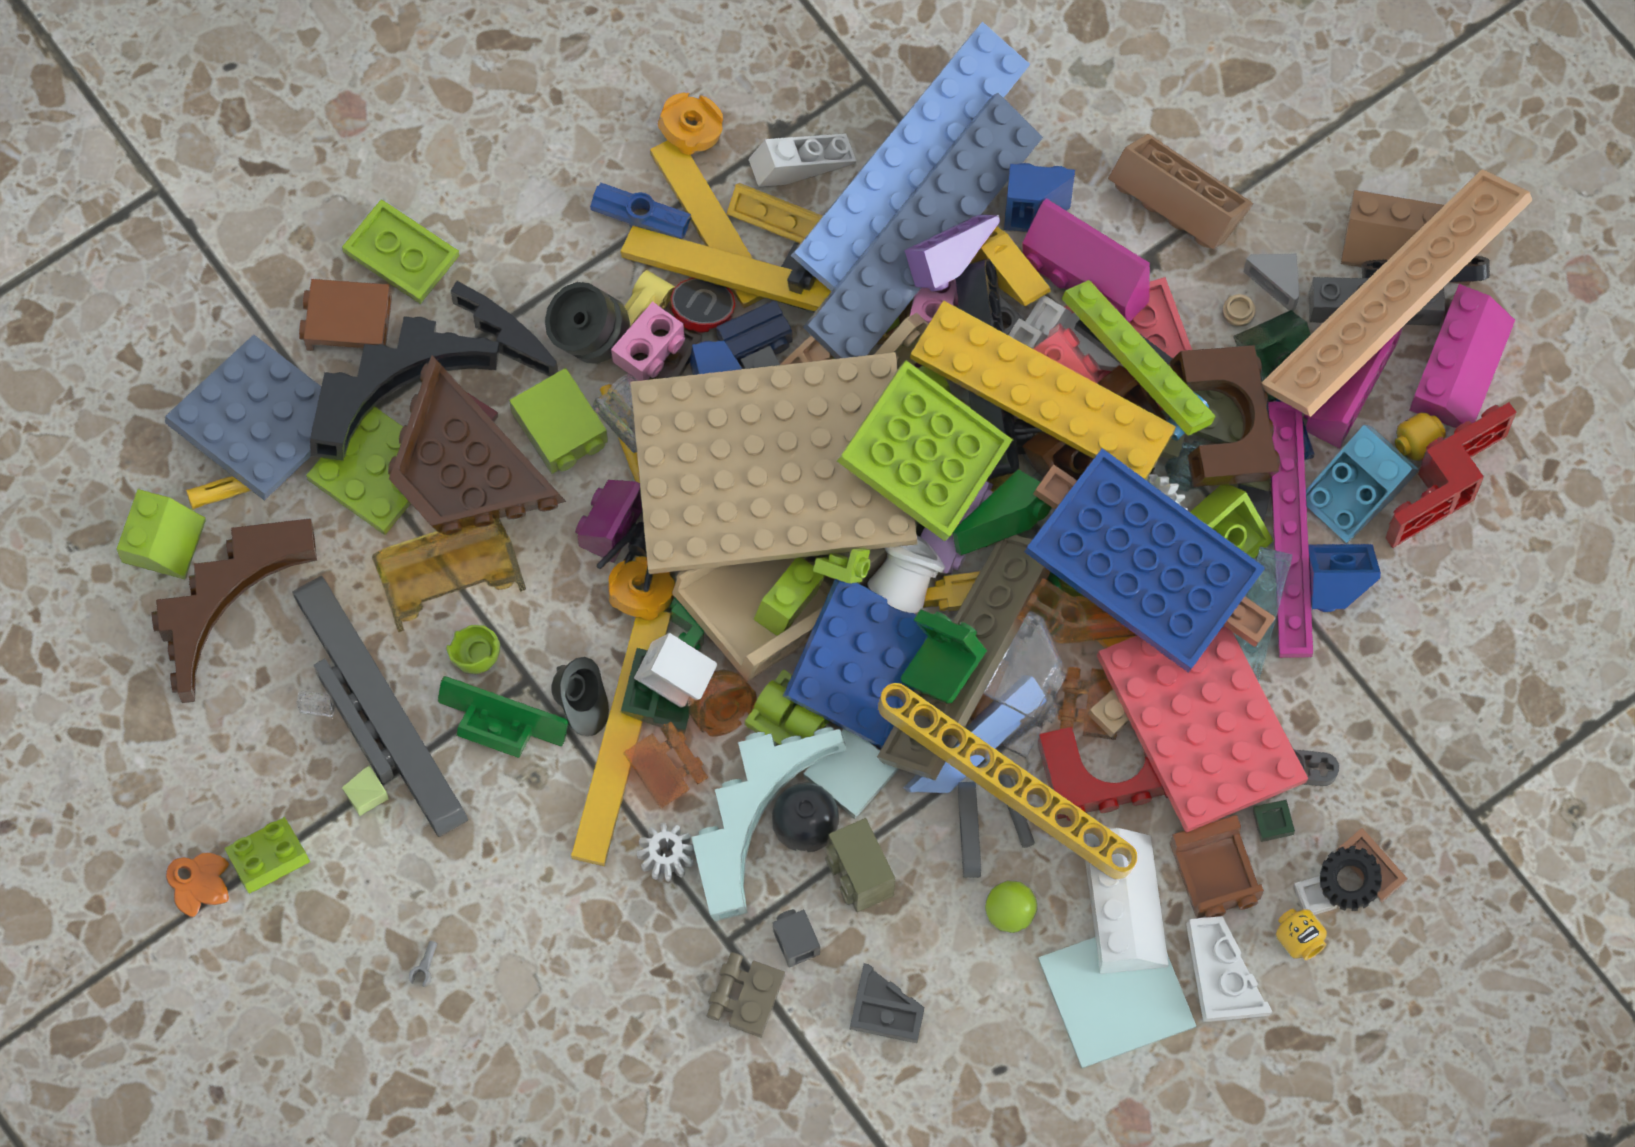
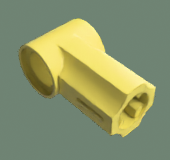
M645 270L635 283L632 296L624 306L628 311L630 327L652 301L662 309H665L670 302L675 286L649 270Z

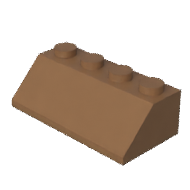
M1146 134L1125 147L1108 177L1110 181L1115 183V187L1120 192L1133 195L1142 201L1141 204L1147 210L1160 213L1168 219L1171 226L1187 231L1194 236L1198 244L1206 248L1215 249L1224 243L1254 204L1150 134Z
M1354 190L1349 207L1341 264L1362 268V264L1370 260L1390 259L1444 205ZM1450 282L1468 286L1470 282Z

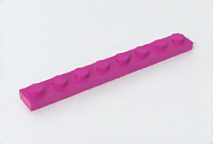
M1283 401L1268 402V418L1272 420L1274 426L1272 437L1274 448L1280 457L1279 472L1271 477L1279 658L1313 657L1302 412Z

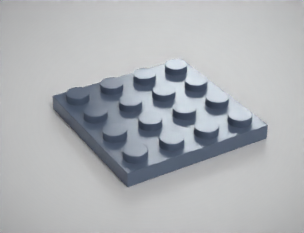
M252 335L165 416V423L265 501L311 457L310 436L321 386L257 336Z

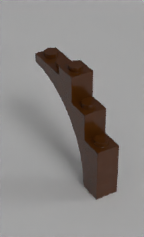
M311 518L232 527V539L226 540L228 560L194 563L195 575L189 576L191 596L156 600L157 611L151 613L154 632L159 631L163 642L168 641L169 660L175 661L176 668L175 673H170L172 693H178L182 703L195 702L196 674L201 652L212 628L227 607L245 590L265 577L294 565L317 561L315 533Z

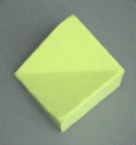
M370 766L363 769L342 787L359 816L388 800L386 790Z

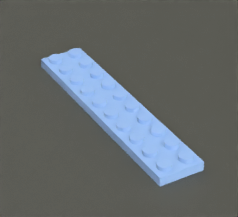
M983 22L979 24L800 243L791 257L830 291H833L992 95L999 93L1004 98L1030 66V63Z

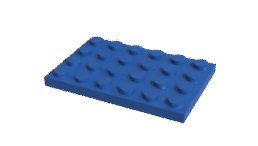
M1103 448L1024 551L1188 673L1265 569L1263 565Z

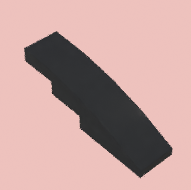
M456 280L451 289L453 304L474 314L476 329L497 338L496 341L499 342L500 354L549 377L558 372L557 361L538 338L522 323L485 295Z

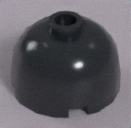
M797 783L785 789L777 798L772 811L773 830L778 840L789 849L815 852L827 846L829 834L837 831L839 825L838 806L832 795L822 786L812 783Z

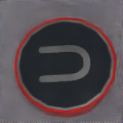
M689 278L680 282L673 289L670 298V310H672L674 317L682 322L683 326L688 330L697 332H709V329L716 328L732 320L735 311L734 294L728 287L697 278Z

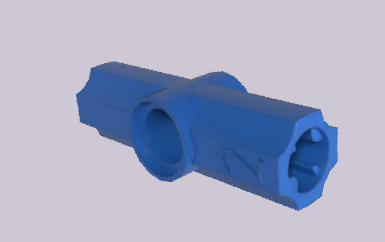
M601 182L596 187L590 205L591 211L628 223L630 228L636 226L679 239L685 238L691 220V214L655 202L646 193L638 192L633 194ZM637 209H645L648 211V213L641 216L636 215L633 212Z

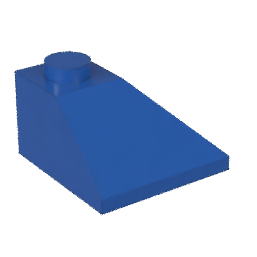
M1373 544L1308 545L1312 609H1318L1322 612L1346 609L1381 578V571Z

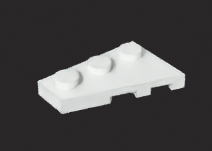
M1223 917L1189 919L1186 925L1203 1022L1270 1016L1273 1012L1268 1002H1264L1257 988L1258 983L1255 977L1249 973L1240 956L1241 951Z

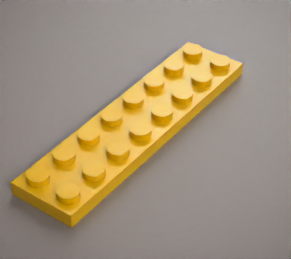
M944 300L910 355V359L1093 459L1103 448L1145 480L1148 478L1176 429V426Z

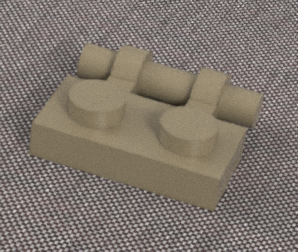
M731 952L727 963L722 964L719 975L721 979L716 992H712L708 1003L711 1005L706 1016L712 1020L719 1021L723 1010L731 1012L733 1014L729 1021L730 1027L762 1038L784 980L785 971L754 960L749 972L742 971L739 968L743 956ZM734 982L743 985L738 1001L728 997Z

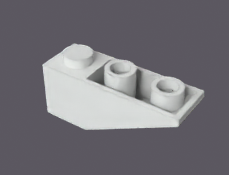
M832 134L765 139L751 155L749 162L758 187L787 185L852 165L856 162V158L847 135Z

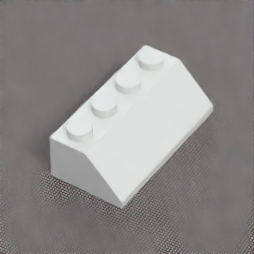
M1121 828L1110 829L1136 849L1137 862L1127 877L1113 879L1085 860L1100 974L1166 968L1169 964L1151 835ZM1086 834L1084 836V842L1088 846H1100V841L1095 835ZM1112 855V861L1116 866H1128L1127 858L1124 855Z

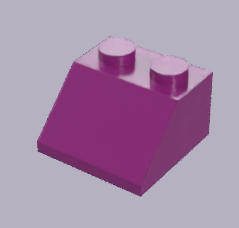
M608 479L603 489L599 487L591 500L593 508L588 517L585 515L581 517L575 533L578 534L579 547L603 558L628 533L632 524H636L643 511L639 482ZM621 550L610 560V562L615 563Z

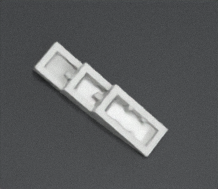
M1044 295L1040 297L1026 321L1020 318L1017 320L1008 336L1030 348H1034L1048 338L1049 331L1059 323L1063 326L1072 312ZM966 389L961 399L970 404L969 393Z

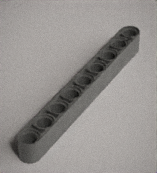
M321 575L292 591L300 609L333 664L339 668L346 681L345 684L357 698L362 707L363 714L372 723L381 744L389 751L395 762L396 769L436 835L441 837L467 822L468 817L323 576Z

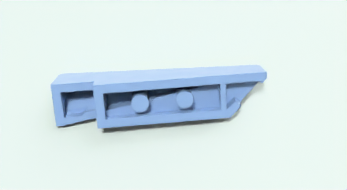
M1023 676L1000 699H995L966 729L995 749L1021 724V719L1042 706L1047 700L1036 681L1031 676ZM957 740V742H956L954 748L959 746V741H958V740ZM981 755L970 757L971 763L975 767L985 759ZM945 762L936 780L916 775L903 788L907 792L950 793L958 785V782H961L966 776Z

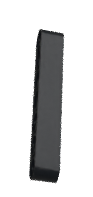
M990 259L968 264L962 274L955 278L959 309L1004 333L998 277L994 264ZM968 390L970 408L1012 439L1009 447L987 480L1015 473L1019 469V457L1014 415Z

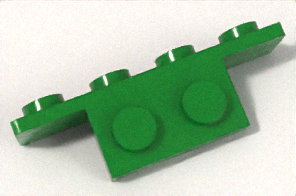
M444 676L440 682L438 702L465 712L458 725L456 736L520 758L531 736L563 746L568 728L567 719Z

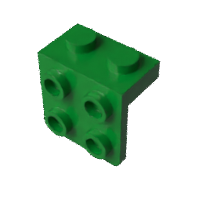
M920 609L914 621L926 634L927 639L902 674L901 681L907 687L949 704L955 700L987 652V649L976 637L977 631L967 623L960 622L958 625L938 611L932 614Z

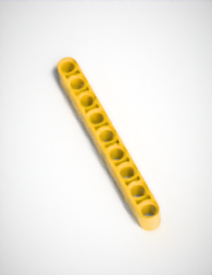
M892 683L883 689L878 702V710L880 715L888 722L1109 877L1122 879L1131 873L1137 862V852L1126 840L900 683ZM890 696L899 697L903 702V706L898 709L892 708L887 704L886 698ZM925 716L930 720L931 726L920 728L915 724L914 718ZM946 735H952L958 739L959 746L949 748L943 743L942 738ZM973 755L983 756L987 761V766L983 768L975 767L971 763L970 757ZM1003 774L1011 776L1015 781V786L1011 788L1002 786L998 777ZM1031 794L1040 796L1043 800V806L1039 808L1031 806L1027 801V796ZM1058 814L1067 815L1072 825L1070 827L1059 826L1056 823L1055 816ZM1086 834L1095 835L1100 841V846H1088L1084 842L1083 836ZM1112 855H1124L1127 858L1128 866H1116L1112 861Z

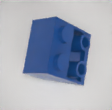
M1030 163L1010 164L1004 230L1028 232L1042 202L1046 198L1066 211L1070 209L1075 170L1066 169L1062 166H1034Z

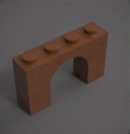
M1255 346L1180 351L1170 361L1172 370L1192 391L1211 390L1229 397L1238 407L1243 419V432L1239 441L1199 445L1188 455L1193 487L1268 481L1279 472L1280 457L1274 448L1272 438L1274 426L1272 420L1268 418L1266 407L1268 396L1262 387L1260 377L1262 365L1260 358L1256 356Z

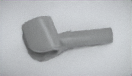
M429 941L420 965L410 971L409 980L412 984L418 972H425L426 975L422 986L426 987L430 984L432 977L428 970L437 946L436 942Z

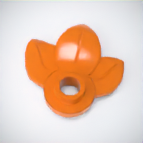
M202 853L194 859L181 857L169 864L166 870V879L168 884L174 889V902L181 912L190 917H195L201 903L219 905L228 901L227 887L219 877L229 866L228 861L213 853ZM181 868L187 869L190 877L186 880L181 879L178 876V870Z

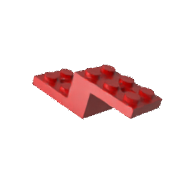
M1510 402L1501 407L1494 405L1482 413L1481 419L1474 423L1470 421L1464 422L1454 430L1452 436L1445 440L1443 437H1439L1426 447L1427 450L1422 458L1418 475L1428 489L1422 493V498L1413 504L1407 501L1393 511L1394 515L1389 523L1390 526L1385 537L1392 548L1475 500L1484 475L1471 457L1507 437L1517 413Z

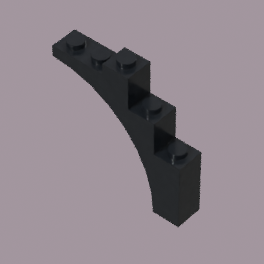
M404 316L397 349L389 348L382 344H364L357 377L343 372H324L310 436L311 456L344 461L350 440L361 421L381 400L392 392L419 379L422 368L426 363L429 364L431 355L446 371L461 369L496 370L499 357V342L491 341L484 337L471 338L459 336L451 332L438 333L436 332V321L428 320L424 317L413 318Z

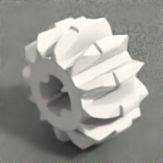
M661 823V832L657 833L654 828L650 827L648 829L650 838H640L639 845L643 849L637 851V858L644 860L641 864L644 872L653 869V879L657 880L661 873H665V880L669 882L672 879V872H675L679 877H683L685 874L682 866L692 867L693 860L689 856L694 854L695 851L693 845L688 844L691 840L689 833L680 835V826L675 825L671 832L667 831L666 823ZM666 847L667 851H669V848H671L672 856L666 857L665 853L661 856L660 849Z

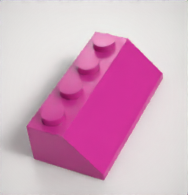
M1047 198L1042 202L1022 242L1025 257L1037 272L1049 278L1059 288L1067 290L1090 280L1120 314L1130 322L1149 303L1150 263Z
M1461 284L1458 285L1409 411L1417 414L1423 412L1430 416L1434 415L1443 424L1457 428L1466 421L1476 422L1515 322V319L1490 295Z
M1403 327L1311 417L1304 414L1303 418L1308 420L1305 432L1340 449L1398 344Z

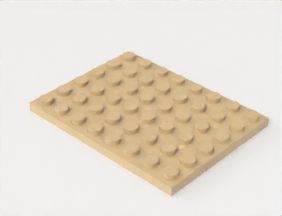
M896 352L631 382L649 574L851 552L852 549L857 548L871 550L916 545L915 519L837 462L897 372Z

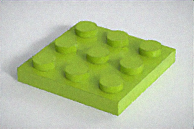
M374 407L361 421L352 436L344 461L320 458L306 477L309 482L386 535L411 503L389 480L390 475L388 474L390 461L393 456H397L401 445L399 444V435L403 426Z

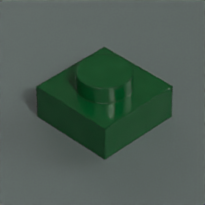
M1287 799L1253 807L1252 811L1261 842L1294 835L1295 829Z

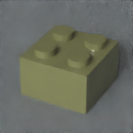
M866 818L829 834L828 846L825 847L828 856L825 857V860L832 875L838 874L842 886L839 888L847 905L853 904L858 913L894 896L895 876Z

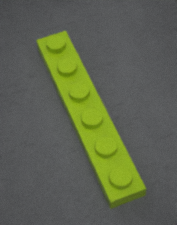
M1090 280L1065 290L1062 300L1188 436L1212 425L1216 417L1212 411Z

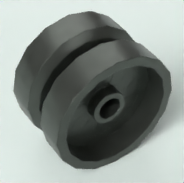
M575 282L563 287L554 295L547 307L545 327L549 339L555 346L586 363L598 364L612 358L611 349L629 329L630 321L628 311L621 301L590 283Z

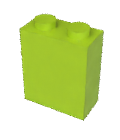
M566 368L509 400L511 413L551 474L559 470L564 472L572 468L579 458L586 454L594 455L604 448L605 443L608 442L606 428Z

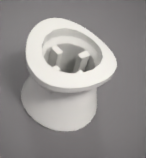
M917 535L916 545L885 548V551L888 553L886 560L868 581L871 591L886 598L888 605L908 613H917L920 609H923L930 578H936L937 573H943L945 569L943 562L934 549Z

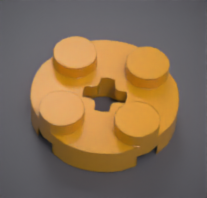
M683 92L675 94L666 100L657 124L664 137L670 143L678 147L680 152L691 155L696 151L707 150L718 142L723 129V114L719 107L709 98L702 95L699 96V99L688 97L690 93ZM685 119L697 121L696 126L688 124Z
M636 557L635 561L626 564L625 560L619 562L609 575V603L612 607L627 615L641 617L644 620L656 619L659 613L670 606L674 598L672 591L675 581L670 576V572L653 574L649 591L644 592L637 590L634 585L640 586L645 581L648 566L647 557Z

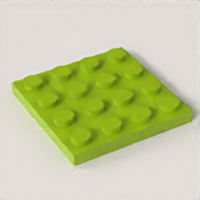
M905 360L837 462L936 536L946 541L1012 442V439Z

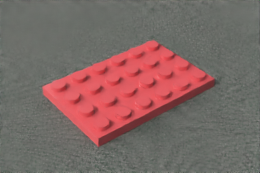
M1225 626L1221 628L1189 673L1138 635L1098 651L1097 658L1186 833L1302 785L1308 780L1235 635Z

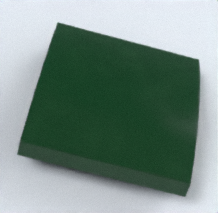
M637 648L621 713L661 728L685 734L693 698L689 697L686 705L679 707L634 679L648 651Z

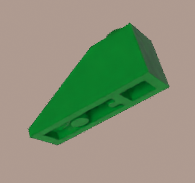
M1018 469L955 528L953 539L956 553L962 556L1031 529L1039 520L1044 519L1052 507L1033 495L1041 482Z

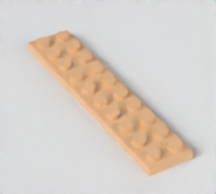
M1483 169L1479 171L1262 382L1263 389L1273 397L1311 417L1532 201L1530 192Z

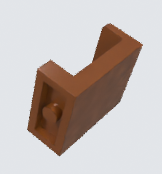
M311 279L310 290H305L303 296V309L307 310L306 320L300 321L299 339L304 340L306 350L314 351V345L364 348V344L386 345L392 302L389 284Z
M1237 815L1211 822L1187 833L1182 831L1172 834L1170 846L1196 919L1205 916L1206 918L1223 916L1226 914L1225 910L1237 906L1239 910L1251 908L1258 904V900L1263 895L1262 884L1258 885L1240 836L1241 825Z

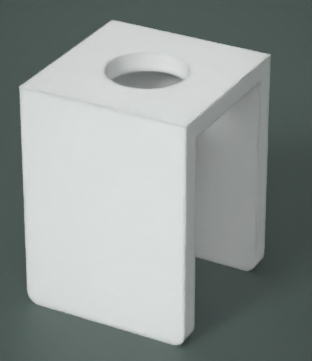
M668 633L652 641L634 679L679 707H683L686 705L689 697L695 700L701 699L717 667V663L671 633Z

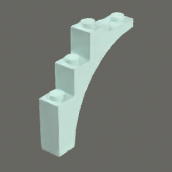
M832 727L822 728L815 731L814 736L801 739L800 736L789 737L782 740L781 745L777 746L772 735H765L764 732L750 734L745 737V741L738 742L748 781L742 782L741 779H734L724 782L722 788L715 789L724 828L719 829L717 826L704 828L699 831V835L691 837L710 916L714 921L748 913L744 891L745 860L752 834L764 810L779 790L792 778L822 758L847 750L840 729L834 730Z

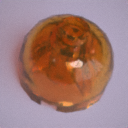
M725 669L716 670L701 699L695 700L690 696L688 697L689 713L701 732L704 733L705 731L712 737L726 735L742 725L739 719L746 712L748 714L752 712L757 696L751 685L738 673Z

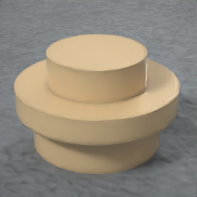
M1233 295L1223 305L1224 318L1234 326H1245L1255 316V305L1245 295Z

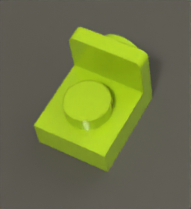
M866 548L852 549L849 558L836 553H830L829 557L816 558L813 571L846 583L862 582V579L866 577L870 569V559H868L870 550Z

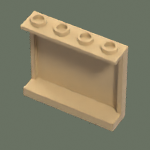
M796 558L682 570L676 576L677 581L672 594L747 682L806 645L831 589L823 580L817 594L790 628L778 636L753 620L762 599Z

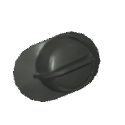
M579 657L575 658L568 665L558 666L557 673L551 684V693L554 700L563 707L570 727L577 734L586 737L596 735L605 726L609 714L608 699L598 665L590 658Z

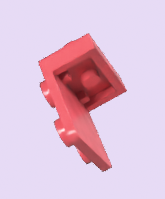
M1061 323L1049 331L1048 338L1032 348L1089 380L1098 383L1099 374L1097 371L1100 368L1090 354L1085 356L1078 347L1080 341L1076 334L1070 328L1065 330Z

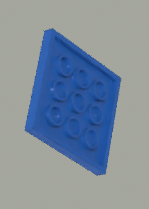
M835 579L783 697L882 749L894 725L884 719L879 713L878 702L881 693L889 684L900 683L904 685L901 681V676L927 639V636L914 621L916 617L914 613L904 612L888 605L886 598L858 583H846ZM890 696L886 698L887 704L892 708L898 709L903 706V702L899 697Z

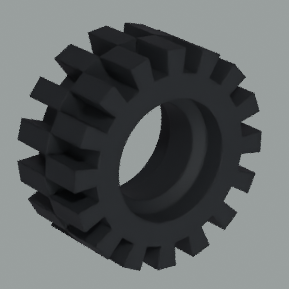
M1344 846L1340 847L1337 852L1334 853L1332 851L1328 855L1327 860H1324L1322 864L1320 888H1322L1324 897L1330 900V904L1339 906L1341 910L1346 911L1347 908L1352 909V911H1358L1360 907L1366 908L1371 901L1374 902L1381 889L1382 875L1380 864H1377L1374 855H1369L1364 848L1359 850L1356 849V846H1350L1347 849H1344ZM1354 866L1362 871L1364 883L1359 889L1347 891L1339 885L1337 876L1344 867Z

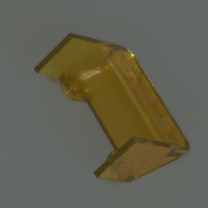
M500 518L495 519L492 525L486 527H475L474 525L462 527L460 533L453 535H443L435 531L386 547L372 555L376 573L398 632L404 631L402 621H410L419 616V612L424 607L422 602L483 582H486L490 587H495L496 590L509 588L515 582L520 592L526 590L512 542Z

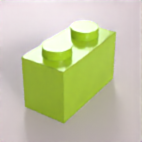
M796 558L762 599L753 620L776 636L790 628L817 594L825 575L814 572V566L803 558Z

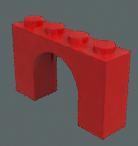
M1072 726L1039 734L1037 744L1049 787L1086 813L1097 810L1100 813H1109L1119 809V805L1132 802V805L1139 806L1151 802L1153 797L1165 795V798H1168L1144 749L1145 764L1139 773L1127 781L1110 783L1095 778L1086 770L1080 758ZM1065 814L1057 815V819L1067 818L1068 821H1071Z

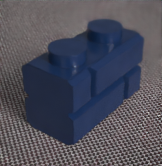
M776 300L716 327L718 341H725L740 366L742 358L768 346H771L776 355L788 349L789 343L793 342L792 329Z

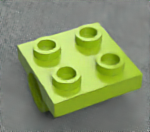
M785 669L781 671L775 681L771 680L765 686L756 700L754 709L745 720V726L754 732H764L765 735L771 734L776 746L781 745V741L789 737L800 736L801 739L814 736L815 731L825 728L830 722L783 697L792 676Z
M285 817L267 824L264 828L240 838L224 848L249 894L310 863L304 848Z

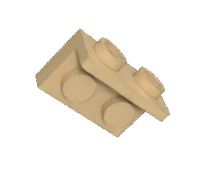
M918 313L905 318L875 354L896 352L897 369L905 360L914 366L917 362L910 359L911 352L929 323Z

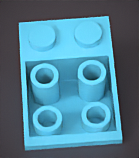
M1363 425L1306 489V506L1340 538L1348 543L1401 492L1420 469L1372 426Z

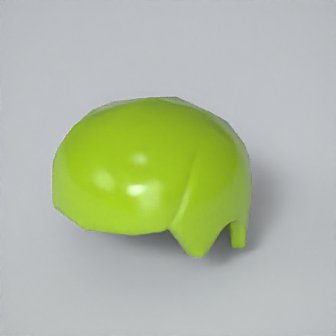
M469 625L460 631H455L454 638L451 644L447 645L446 650L455 667L466 674L478 675L488 671L495 664L500 652V642L494 631L486 626Z
M1009 880L996 885L990 891L985 905L989 922L1000 931L1009 933L1019 932L1027 928L1032 923L1038 910L1037 900L1033 891L1022 882Z

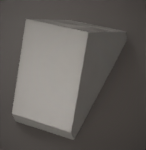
M1251 254L1247 257L1243 272L1292 313L1296 309L1299 299L1297 254Z

